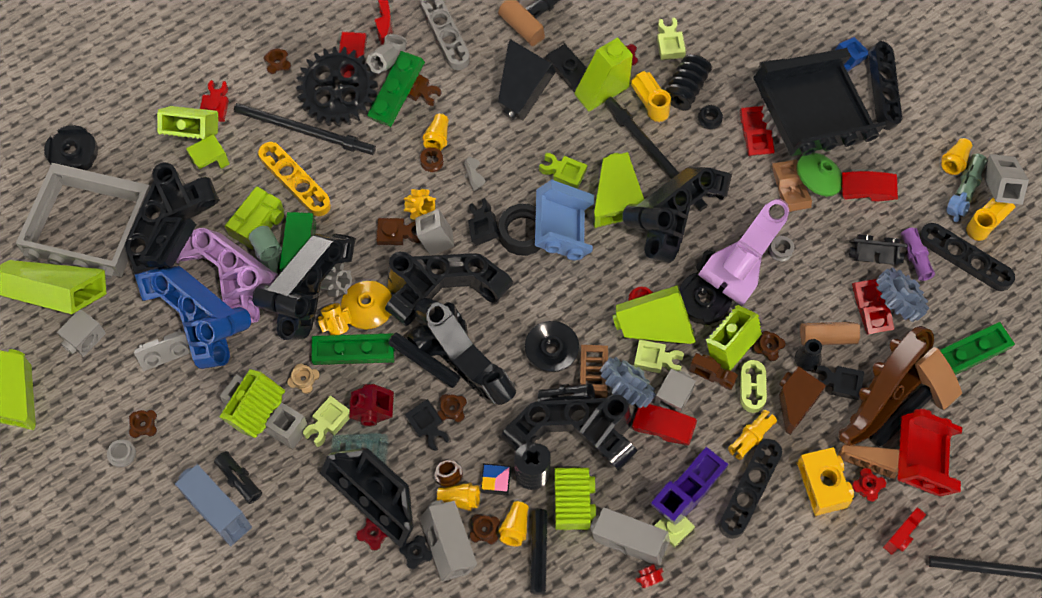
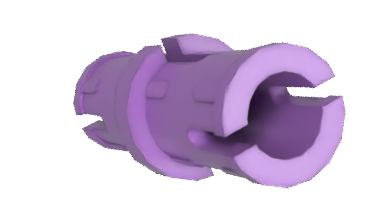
M912 227L904 230L901 233V237L904 243L907 244V257L914 265L919 281L933 278L935 272L929 262V252L927 247L923 246L917 228L914 229Z

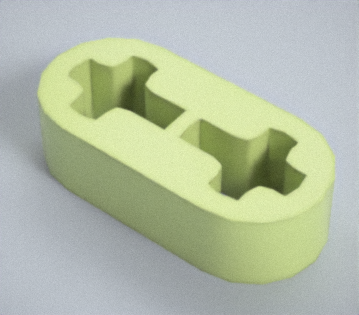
M749 360L744 363L740 372V402L746 411L755 413L762 410L766 403V369L761 362ZM750 368H754L755 373H760L757 375L755 383H751V375L746 374ZM751 390H755V397L760 399L756 405H753L751 400L746 399L750 397Z

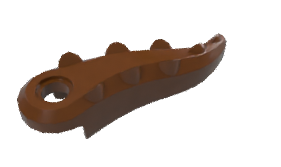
M918 326L910 330L902 340L892 339L890 341L892 353L884 363L877 362L873 365L872 371L875 377L869 388L865 387L860 390L859 397L862 403L857 413L850 417L849 425L839 430L840 442L851 446L872 436L884 425L903 400L921 383L915 363L933 348L934 334L932 330Z

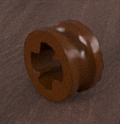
M435 147L423 150L420 155L422 168L428 172L439 171L443 166L442 152ZM430 156L432 159V156H435L437 162L433 163L432 161V164H430L427 158Z

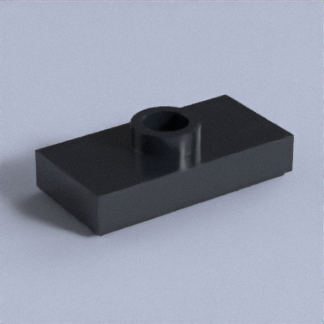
M563 44L547 54L545 60L552 63L556 73L575 93L587 67L566 44Z

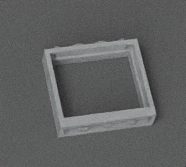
M52 163L16 244L22 251L23 256L31 260L42 258L56 265L67 264L76 267L105 270L106 278H111L113 275L122 277L129 260L125 249V242L150 190V186ZM62 185L136 202L112 261L37 243Z

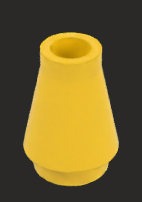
M436 114L432 123L422 137L425 148L435 147L441 151L447 145L449 119L446 115Z
M965 138L959 139L942 156L941 166L946 173L957 175L966 169L970 150L973 146L970 140Z
M471 482L438 488L437 501L443 500L444 503L455 501L457 508L471 511L472 508L479 507L480 488Z
M519 501L512 503L511 509L499 529V539L502 543L518 547L526 540L527 513L529 509L527 504Z

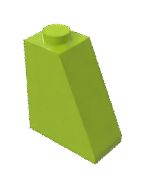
M618 37L596 50L574 93L589 112L603 104L609 97H614L629 88L633 54Z
M628 152L622 154L613 153L603 158L594 211V228L623 222L622 216L625 207L629 204H639L644 200Z
M678 285L616 305V314L612 315L617 331L622 329L625 338L686 344L696 342Z
M9 349L8 352L0 350V423L34 430L36 421L32 365L25 358V354L14 349Z

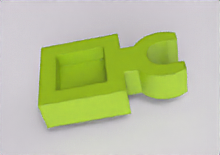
M551 153L545 154V161L550 162L551 165L546 166L541 163L539 165V171L542 174H554V181L577 189L588 165L566 156L563 157L562 161H558L555 155Z

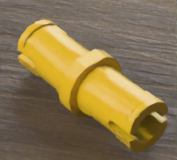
M763 410L752 424L746 425L743 428L742 434L728 447L730 454L733 456L738 452L735 458L742 460L754 445H759L763 435L777 423L776 417L772 414L767 418L770 412Z

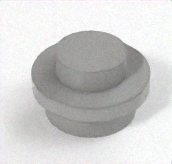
M128 440L114 441L107 450L108 461L115 467L128 466L136 456V449Z

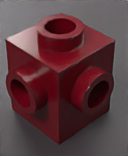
M366 384L363 388L352 391L349 418L359 421L361 425L368 427L376 426L378 422L393 418L394 391L375 384Z

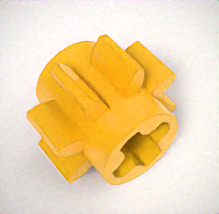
M411 189V194L404 197V211L411 213L410 219L415 220V218L435 210L436 198L429 196L430 190Z
M339 303L330 304L322 308V316L318 317V324L322 333L328 331L330 335H341L349 330L348 324L352 323L348 307L341 309Z

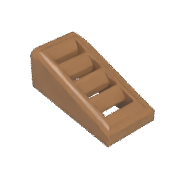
M581 345L580 385H585L586 381H602V384H592L595 390V398H607L608 385L605 384L607 380L602 378L601 375H586V371L601 372V367L608 360V346ZM586 352L602 353V357H586ZM586 362L602 363V366H586Z
M844 444L838 452L842 460L861 468H869L872 472L893 479L898 475L899 450L855 445L848 446Z

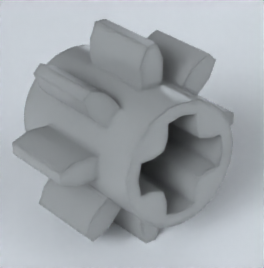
M336 264L321 282L320 289L329 290L328 296L338 297L339 294H347V289L353 284L350 274L351 270H343V264Z

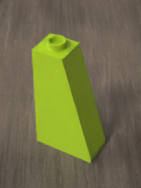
M8 260L0 264V296L73 314L107 294L105 270L15 260Z

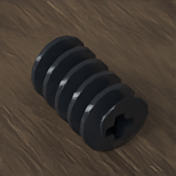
M689 54L682 58L681 64L678 65L676 72L665 88V91L670 94L671 106L682 111L691 109V104L696 100L695 96L700 93V88L703 87L704 81L707 80L708 74L712 71V65L707 59L694 54Z
M535 442L521 445L516 450L514 456L515 479L525 489H539L549 480L551 467L550 451L547 446Z

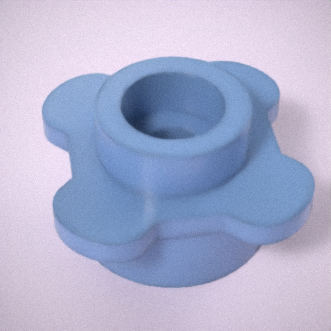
M962 192L960 196L953 195L948 203L947 214L954 216V222H958L961 216L964 217L968 213L970 202L966 201L967 193Z

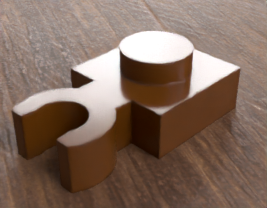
M419 74L407 97L414 101L422 97L427 105L433 106L435 104L434 99L430 98L429 95L436 94L441 96L442 94L439 87L428 86L429 79Z
M378 218L377 245H403L404 239H409L414 243L421 242L417 235L412 233L416 230V221L405 225L404 218Z
M696 353L689 368L690 372L710 382H718L728 390H732L738 374L720 368L721 364L717 363L709 355Z

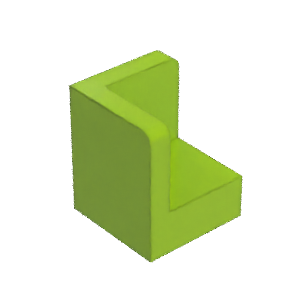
M214 134L186 148L193 164H196L198 169L215 161L220 169L230 165L225 151Z

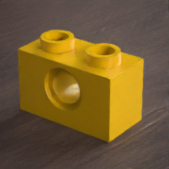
M834 447L801 455L797 465L814 515L817 516L848 508L853 501L854 492L850 482L845 480L843 474L844 463L841 456L836 455ZM820 477L830 478L833 486L823 484Z

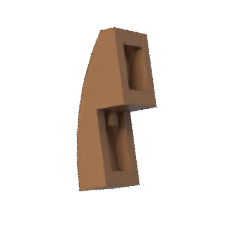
M797 159L772 163V170L780 197L788 204L789 212L812 207V199L797 173Z
M933 347L915 363L921 383L930 387L934 403L938 408L945 410L963 394L952 368L938 348Z

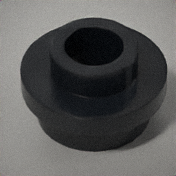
M707 105L699 111L698 123L705 129H716L722 124L723 114L717 106ZM712 116L714 120H709L706 117Z

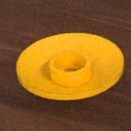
M358 282L347 290V294L343 295L341 309L348 307L352 317V323L349 324L353 327L364 330L374 329L383 325L390 318L391 314L385 310V306L392 298V294L387 287L379 282ZM366 298L371 299L369 304H363L362 301Z

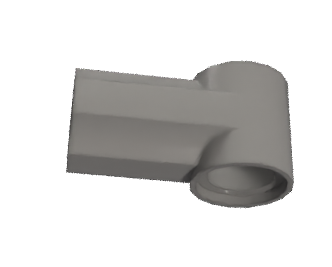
M397 34L386 35L384 44L367 57V64L370 66L371 71L380 74L391 66L393 67L400 52H405L407 40Z

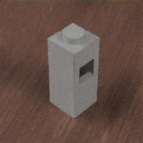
M989 154L984 180L995 201L1023 205L1029 179L1017 158L1014 156Z
M438 500L430 503L421 515L420 520L441 581L468 575L477 566V562L455 501L444 503L443 500Z
M604 507L600 516L596 515L591 524V531L595 542L658 567L670 542L668 531Z

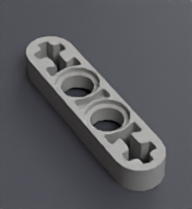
M420 0L421 9L448 65L454 70L467 68L470 62L469 51L444 1L432 0V2H435L436 8L433 11L431 4L427 2L428 0ZM441 17L446 19L447 22L443 25H437L434 23V20ZM447 36H453L456 41L447 44L443 42V39ZM457 49L459 57L463 59L462 61L455 59L454 50Z

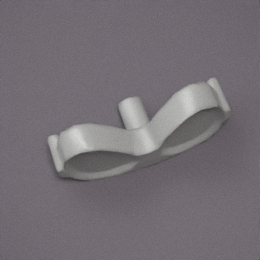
M468 156L464 161L467 170L464 177L465 179L469 178L473 191H476L486 181L476 171L480 162Z

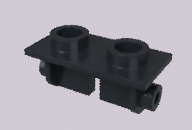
M859 234L857 239L849 240V243H855V248L850 247L849 258H854V261L874 262V254L879 253L878 263L897 266L898 263L903 264L904 253H900V248H906L907 244H900V239L885 237L883 242L873 241V236Z

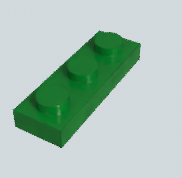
M404 51L400 52L367 115L371 120L392 127L425 63L421 57Z
M998 322L941 349L940 352L949 363L954 374L957 375L1012 349L1015 343L1001 322Z
M394 333L312 336V364L394 363L395 349L388 344L389 339Z

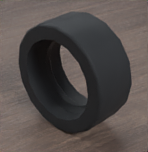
M531 204L510 206L502 213L499 219L498 230L502 246L508 252L518 256H528L537 253L541 248L535 246V237L528 241H518L513 239L508 233V226L513 220L528 218L536 222V206Z

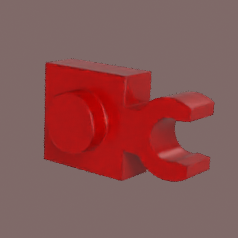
M210 80L208 83L210 95L202 96L200 109L217 111L218 121L225 122L229 103L228 97L224 96L228 92L227 83L223 81L220 89H214V81Z
M917 507L883 548L891 555L897 549L903 552L914 540L910 534L927 514Z

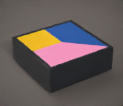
M483 463L480 493L509 495L511 466Z

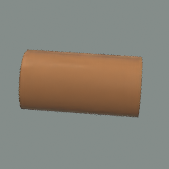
M505 0L502 3L498 14L531 46H535L545 38L543 25L517 0Z
M855 322L801 323V344L805 345L810 339H816L822 345L858 344L860 340V325Z

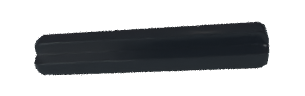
M395 332L389 339L388 344L449 387L454 388L459 382L460 375L399 333Z
M923 385L915 391L890 416L884 425L870 436V440L877 447L883 446L901 429L903 415L914 413L916 409H921L933 398L930 387Z
M534 509L532 511L530 592L535 595L546 593L548 512L545 509Z

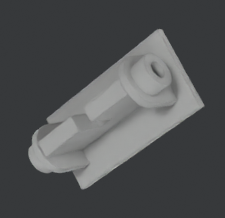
M178 329L177 332L164 336V340L161 342L156 339L143 345L140 344L139 348L135 349L134 354L142 370L146 371L191 353L185 331Z

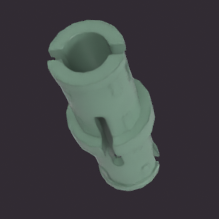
M973 154L966 171L960 177L961 184L955 195L960 196L962 192L967 193L966 201L971 202L976 187L981 184V175L988 162L984 155Z

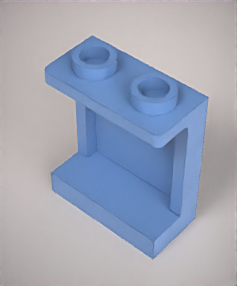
M552 179L536 190L535 246L543 248L549 253L567 256L570 260H580L591 253L593 246L584 243L585 209L594 204V195Z

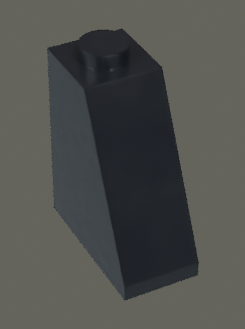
M511 39L507 46L498 103L503 108L502 113L512 120L517 117L523 121L556 73V70L552 63Z

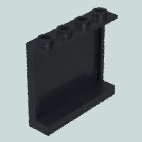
M848 48L764 63L753 77L791 156L800 154L808 156L818 150L829 151L840 145L848 147L863 140L870 142L878 138L879 132L887 125L886 122L874 124L844 66L851 57Z

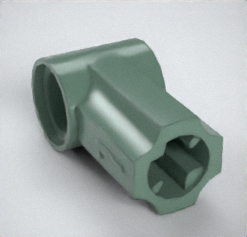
M260 226L249 235L256 259L273 272L278 273L282 248L270 227Z

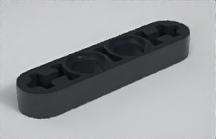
M879 41L868 51L875 115L878 123L886 122L887 125L883 129L891 130L902 121L895 56L892 47L887 42ZM880 70L883 71V72L887 75V78H888V79H886V78H884V77L882 76V74L880 73ZM883 91L889 95L890 100L883 95Z
M928 223L923 226L919 236L923 246L997 291L1008 290L1014 283L1015 273L1007 265L939 224ZM934 232L936 236L932 240L929 239L928 235ZM943 239H947L943 247H941L940 244ZM948 246H958L961 249V255L951 254ZM971 260H981L985 268L982 270L974 268ZM990 267H993L994 269L992 270L990 275H987L986 273L989 271ZM1001 274L1006 276L1003 282L997 280Z
M765 439L757 446L720 520V531L725 537L736 539L744 533L782 456V447L777 441ZM768 447L774 449L773 454L776 457L771 455L765 466L761 463L765 452L761 449L767 450ZM753 470H759L763 473L765 480L762 483H754L749 478V473ZM740 494L749 495L753 501L752 506L748 508L740 506L737 502V497ZM737 511L741 513L737 522V526L740 529L735 528L733 531H730L728 529L729 524L725 521L731 522Z

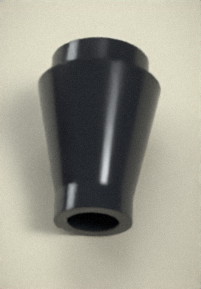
M808 340L795 353L797 366L805 371H814L822 363V344L818 340Z

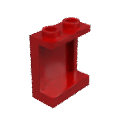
M916 409L914 413L903 415L901 420L897 480L936 496L961 492V481L949 476L951 437L962 434L963 427L952 423L950 419L935 416L926 409Z

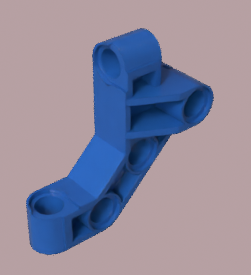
M180 266L153 269L135 274L142 301L161 297L180 313L191 355L198 368L206 369L224 366L228 363L230 351L226 338L247 330L251 325V316L245 308L229 307Z

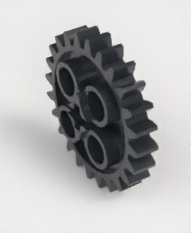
M336 46L333 47L330 54L324 48V56L321 57L315 52L316 60L313 62L307 59L309 68L301 67L300 70L304 76L297 77L298 82L302 84L296 87L297 92L301 93L297 98L303 103V110H309L308 115L311 119L317 116L316 120L318 123L326 119L328 126H331L332 122L336 121L338 127H340L343 120H346L347 124L351 125L352 117L360 121L359 113L368 114L366 105H373L370 97H377V92L373 89L378 87L377 81L373 80L377 76L375 72L371 71L370 66L365 63L364 55L357 58L356 50H353L349 55L346 47L342 49L341 53H338ZM347 71H355L352 77H343ZM322 73H330L328 78L324 80L319 79ZM336 84H341L338 86L337 90H334L336 88ZM347 95H356L353 101H344ZM322 97H331L329 102L324 104L320 103Z

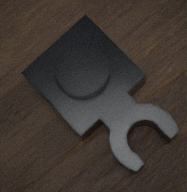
M483 198L480 209H477L471 203L469 210L475 216V218L468 220L471 241L475 246L498 238L497 220L495 214L491 211L490 203Z
M817 366L815 373L822 374L825 377V380L820 382L825 384L826 387H832L831 395L854 400L860 399L859 392L863 386L865 371L837 366L835 371L831 372L826 366Z
M426 399L405 414L420 438L426 435L429 436L428 444L432 450H439L435 444V440L439 436H442L446 443L451 442L450 436L446 432L439 430L438 427L444 421L429 399Z

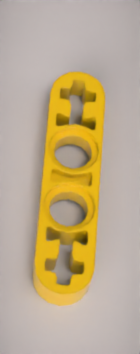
M266 142L261 145L258 153L262 164L310 213H313L314 216L326 215L331 208V202L326 192L277 143ZM268 151L275 153L278 160L277 163H275L271 156L266 155ZM289 166L294 169L288 176L280 174V170L284 167ZM300 183L310 185L309 189L305 192H298L296 187ZM313 194L318 202L323 201L324 205L322 207L318 205L315 206L314 201L311 198Z

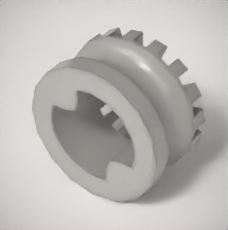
M786 236L774 238L769 248L770 256L780 262L789 260L794 251V243ZM779 244H783L788 249L785 250V253H779L775 248H778Z

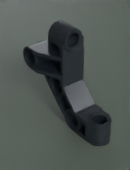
M162 162L154 167L152 172L154 181L125 242V249L131 261L134 274L153 269H162L160 267L144 266L139 261L143 251L136 253V249L140 245H145L146 248L164 217H176L187 220V218L201 214L202 211L211 208L220 201L209 177H201L185 184L172 164ZM161 212L159 217L151 219L154 213Z
M689 166L641 203L627 205L623 211V222L630 228L648 232L644 247L645 255L648 258L671 263L676 258L677 253H679L690 206L703 196H716L720 200L727 198L732 174L708 167Z
M342 234L313 235L273 283H262L255 288L252 296L253 304L256 307L278 313L277 333L283 340H298L309 336L315 320L321 282L337 263L352 262L355 237Z
M400 251L394 253L389 259L387 288L394 295L388 301L385 310L404 326H408L416 318V304L423 298L433 299L442 288L470 286L487 301L496 304L513 285V280L505 271L481 254L411 256L406 252ZM477 267L481 271L476 273L472 272L469 268ZM440 269L443 271V274H435L432 270Z
M423 298L416 304L415 315L420 325L406 335L407 340L429 355H440L447 363L450 362L460 377L473 390L476 388L481 393L479 395L481 398L493 404L502 405L509 402L515 396V386L504 369L493 364L469 339L467 323L462 319L454 304L450 302L443 304L430 298ZM434 307V313L429 316L430 310Z
M617 394L601 399L532 402L506 426L501 434V437L516 451L523 444L539 440L546 432L575 431L602 457H605L618 472L638 452L636 447L623 436L632 425V416L627 400ZM582 410L585 412L583 419L579 421L571 419L575 411ZM537 412L546 413L543 421L538 423L532 421L534 414ZM616 412H622L620 415H614Z

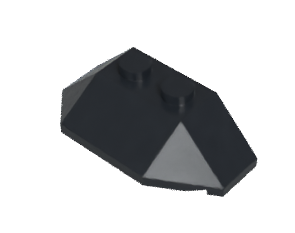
M368 448L333 452L327 455L320 474L400 548L404 547L413 530L409 485Z

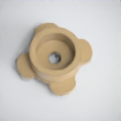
M300 363L293 369L287 383L290 388L296 387L301 389L304 394H309L313 390L312 385L315 380L319 379L320 374L318 370H312L309 366Z

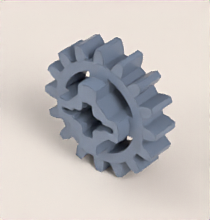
M893 267L890 270L887 268L878 276L879 278L876 282L879 284L877 289L882 293L881 298L886 300L885 304L890 310L894 309L896 315L900 313L904 320L909 318L911 322H914L927 313L929 307L926 303H928V300L924 298V292L919 289L920 285L915 279L911 280L909 275L905 276L900 269L896 271Z
M610 357L601 367V377L607 380L605 384L611 387V393L623 396L629 404H636L639 408H642V406L646 408L656 396V393L653 392L655 388L649 385L650 381L645 378V372L639 367H635L624 360L621 362L617 357L614 359Z

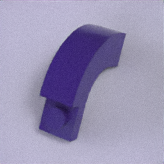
M705 447L674 483L669 481L651 502V506L674 525L678 524L708 493L711 486L727 469L729 464L708 447Z

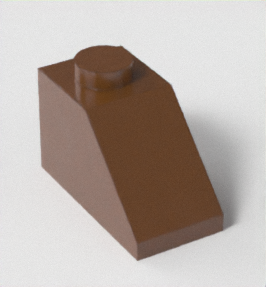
M799 366L793 374L788 371L779 383L782 387L779 393L785 431L789 435L796 429L826 387L825 384Z

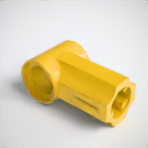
M643 71L638 73L631 80L632 88L647 108L649 118L655 122L665 121L670 113V94L661 89L650 72Z
M993 197L983 208L976 211L966 226L967 235L976 241L985 240L1016 206L1012 203L996 202Z

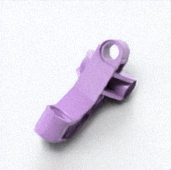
M774 199L768 204L766 203L742 238L715 252L698 276L717 289L721 285L725 288L722 293L743 306L758 285L763 253L788 220V204L782 199ZM772 205H781L785 210L784 216L781 218L772 217L770 214V207Z
M206 228L193 230L176 263L207 258L218 267L222 301L231 308H245L251 316V323L258 322L260 310L259 307L253 304V292L259 284L273 283L280 274L267 268L223 234Z

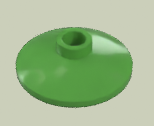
M812 153L808 156H802L798 160L797 173L808 189L826 197L834 196L842 189V173L831 159L819 153Z

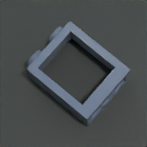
M198 464L193 468L186 469L179 476V480L175 485L230 547L252 528L243 512Z

